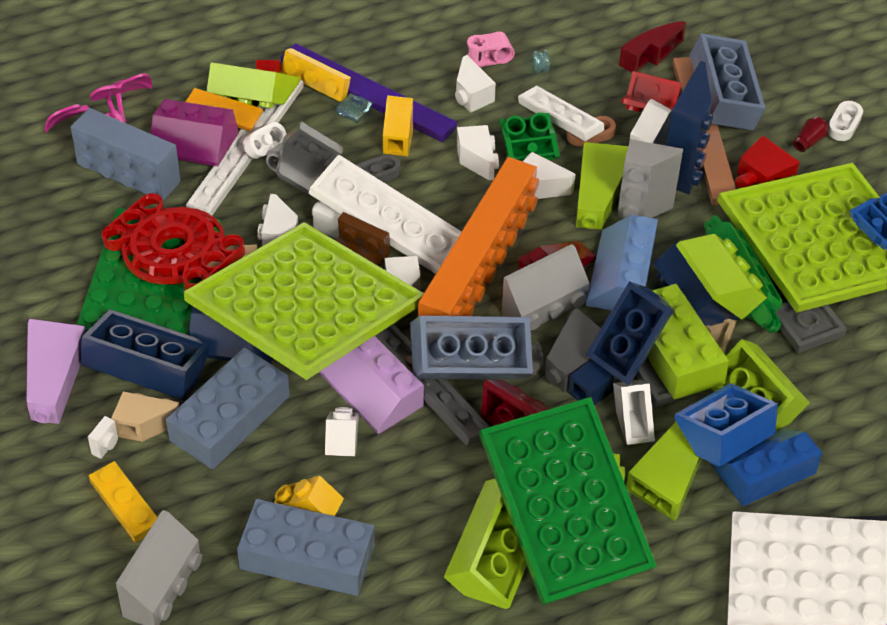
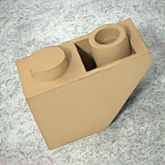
M122 392L111 418L115 420L118 437L143 442L167 431L166 419L179 408V402L149 397L140 393Z

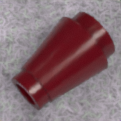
M818 116L807 119L793 141L794 147L800 152H805L825 138L828 131L827 123Z

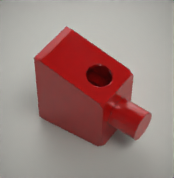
M762 136L741 156L737 170L738 177L735 179V183L740 189L796 176L800 162L765 136Z

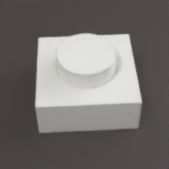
M104 416L88 436L92 455L101 459L108 450L113 449L116 445L118 435L115 420Z

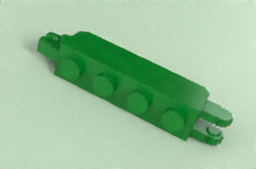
M714 215L703 224L706 234H716L722 240L728 238L738 250L735 254L737 257L741 256L749 264L750 269L747 271L750 275L754 274L762 282L763 287L760 289L767 297L744 319L748 320L750 318L759 326L765 327L769 333L778 332L782 324L776 313L781 309L783 302L742 231H739L730 222H723L721 218Z

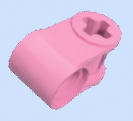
M503 32L473 35L467 40L469 48L467 55L480 68L488 65L508 63L515 54L510 41Z

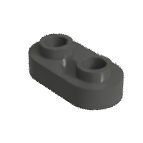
M381 155L356 164V166L383 183L397 178L400 174V161L393 155Z

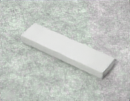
M538 86L518 96L519 104L535 113H549L552 123L584 141L604 131L603 122Z

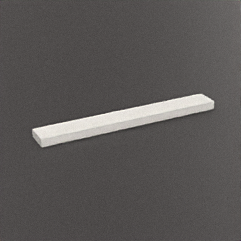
M300 80L284 105L274 103V108L257 106L263 109V113L252 131L240 129L239 134L219 166H213L186 203V207L199 209L210 215L214 214L253 159L244 149V138L269 123H278L303 89L302 80Z

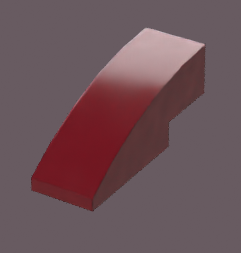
M678 21L655 27L631 39L621 47L619 66L631 73L633 71L638 72L648 62L657 66L684 41L686 22Z

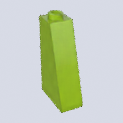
M584 142L576 227L603 229L621 192L628 146Z
M677 422L667 430L628 472L626 484L628 492L673 521L680 514L702 458L696 456Z

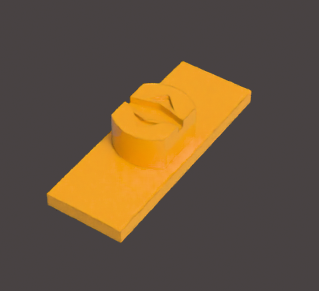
M197 88L193 89L186 100L188 103L233 109L237 127L247 131H252L263 113L262 108Z

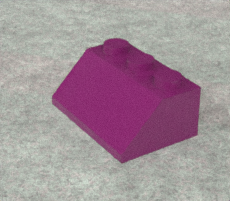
M164 99L153 115L150 134L175 144L178 160L219 166L239 131L233 109Z

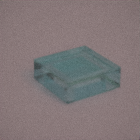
M350 93L337 107V114L358 124L371 110V102Z

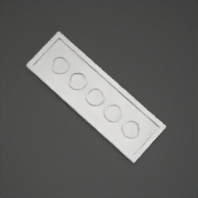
M340 155L333 160L314 182L308 193L340 214L345 212L389 232L390 245L406 256H418V263L435 274L462 232Z

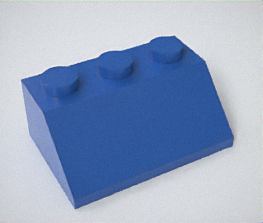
M730 383L676 413L675 420L696 456L721 467L775 434L778 403Z
M782 428L776 431L773 436L721 467L711 465L740 504L745 506L816 474L822 452L805 431Z

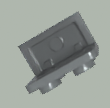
M300 122L283 137L276 174L279 178L308 194L310 187L338 155H342L343 146L305 123Z

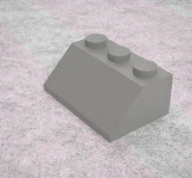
M630 139L624 163L617 217L626 218L630 215L652 218L673 208L683 149Z
M571 244L504 277L501 314L504 317H530V329L535 330L541 324L551 319H556L563 313L573 308H578L587 302L589 281L575 246Z
M161 511L116 582L123 617L142 625H160L162 620L168 619L172 611V603L177 595L181 596L183 594L189 575L192 571H196L202 561L198 539L167 511Z

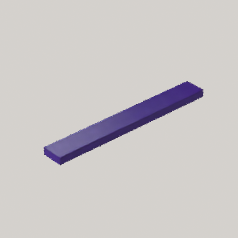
M295 43L290 47L351 77L347 96L384 114L388 95L405 97ZM284 54L280 56V57H281V63H282V64H283ZM413 100L414 129L441 142H444L457 129V121Z

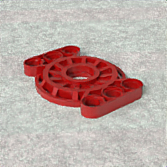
M155 193L142 196L105 227L101 234L105 248L111 251L122 250L125 265L139 279L163 285L183 283L185 290L198 284L189 283L191 279L202 278L203 281L240 260L245 255L242 237L236 234L225 236L221 224L212 215L199 209L188 207L164 209L162 197ZM150 204L158 205L157 207L152 209L145 208ZM130 220H140L136 224H127ZM114 235H120V236H121L119 239L109 240V238H110L111 236H114ZM172 238H180L186 241L179 248H161L165 241ZM231 245L239 246L235 250H226ZM133 255L132 263L129 261L127 256ZM213 261L221 262L218 266L215 267L207 266L210 262Z

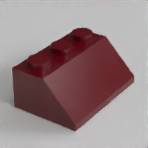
M486 380L483 383L481 418L491 426L550 409L540 400L533 399L523 393L517 386L510 385L504 380Z

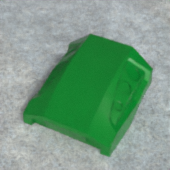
M536 113L532 117L524 118L511 116L506 121L505 118L499 119L498 124L503 135L507 157L523 162L533 152L549 161L560 158L556 133L549 113Z

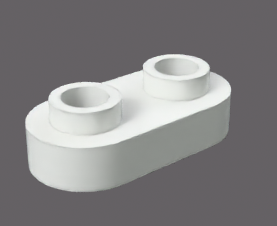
M844 101L839 104L828 126V134L831 138L837 141H846L853 136L862 118L863 108L861 105L853 101Z
M277 122L269 123L244 138V149L254 159L267 155L270 149L283 142V137L287 135L286 131Z

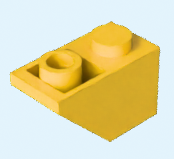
M388 95L383 129V154L408 157L413 136V98Z
M316 476L290 485H283L276 492L274 503L335 516L344 498L321 476Z

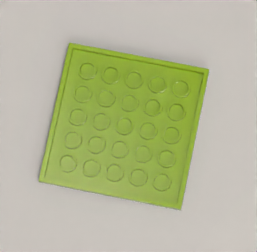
M853 163L719 193L718 203L735 227L742 231L759 261L796 313L887 289V249L883 250L876 245L849 215L850 210L869 199L880 198Z
M304 222L184 291V301L308 380L417 309L424 293Z

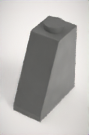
M578 308L572 311L546 358L545 376L552 385L557 386L563 392L569 390L570 375L592 360L586 354L601 330L599 326Z

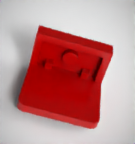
M633 71L627 96L622 97L621 103L627 104L626 109L641 112L648 101L653 99L672 110L678 100L682 82Z

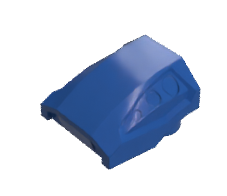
M885 193L880 198L869 199L850 210L849 213L856 225L883 250L887 249V193Z

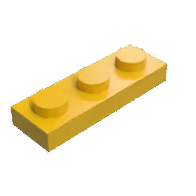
M292 48L285 50L281 73L300 77L303 84L339 102L346 100L351 77Z
M114 461L88 475L92 486L133 541L137 543L144 539L156 521L157 516Z

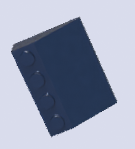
M703 61L699 62L672 109L666 145L683 149L676 190L686 194H690L694 185L699 186L703 171H700V168H702L706 159V153L703 152V149L708 144L710 134H707V130H709L713 121V115L710 114L712 101L706 62Z

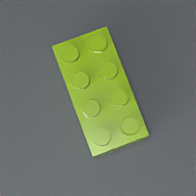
M673 284L653 290V292L670 304L674 312L647 357L672 398L676 400L725 384L729 360L678 285Z

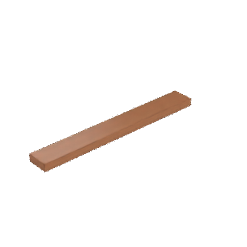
M690 57L673 58L672 65L678 82H682L680 93L683 92L694 73ZM711 124L709 130H707L710 138L706 148L703 149V152L706 153V159L701 169L711 204L720 205L717 201L719 193L735 190L736 187L718 125Z

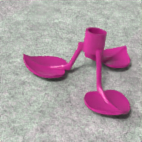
M142 73L129 79L114 82L111 85L102 86L94 90L90 94V98L92 101H97L106 97L111 112L105 115L126 123L121 94L141 88L152 89V80L148 74ZM111 95L117 98L118 111L114 108ZM76 104L53 113L46 121L44 128L46 133L57 123L86 112L89 107Z

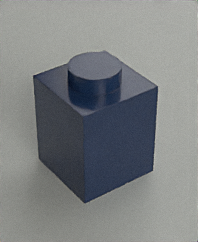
M591 360L570 375L568 393L577 401L591 397L595 406L612 393L615 376Z

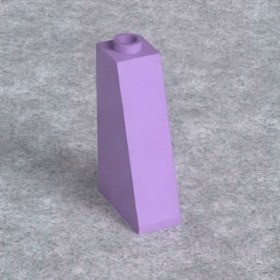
M29 319L27 406L31 420L40 423H60L81 365L82 336L86 333L85 326Z

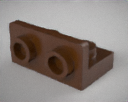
M345 212L338 218L339 237L336 241L380 267L385 258L391 253L389 232Z

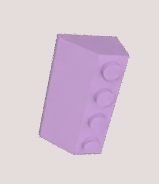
M375 336L319 372L377 434L382 433L417 411L424 404V385Z

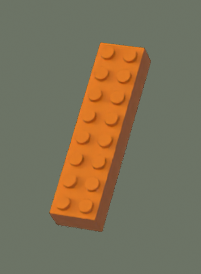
M507 157L420 299L418 317L473 315L475 303L481 302L485 293V286L487 283H492L498 264L502 265L504 263L508 247H513L518 230L525 227L529 211L533 212L537 205L538 197L535 196L539 185V178H536L537 166Z

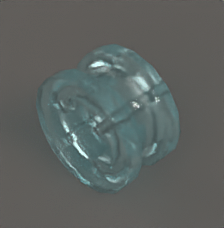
M542 50L541 53L533 51L532 61L535 72L540 73L541 70L548 72L550 61L547 50Z

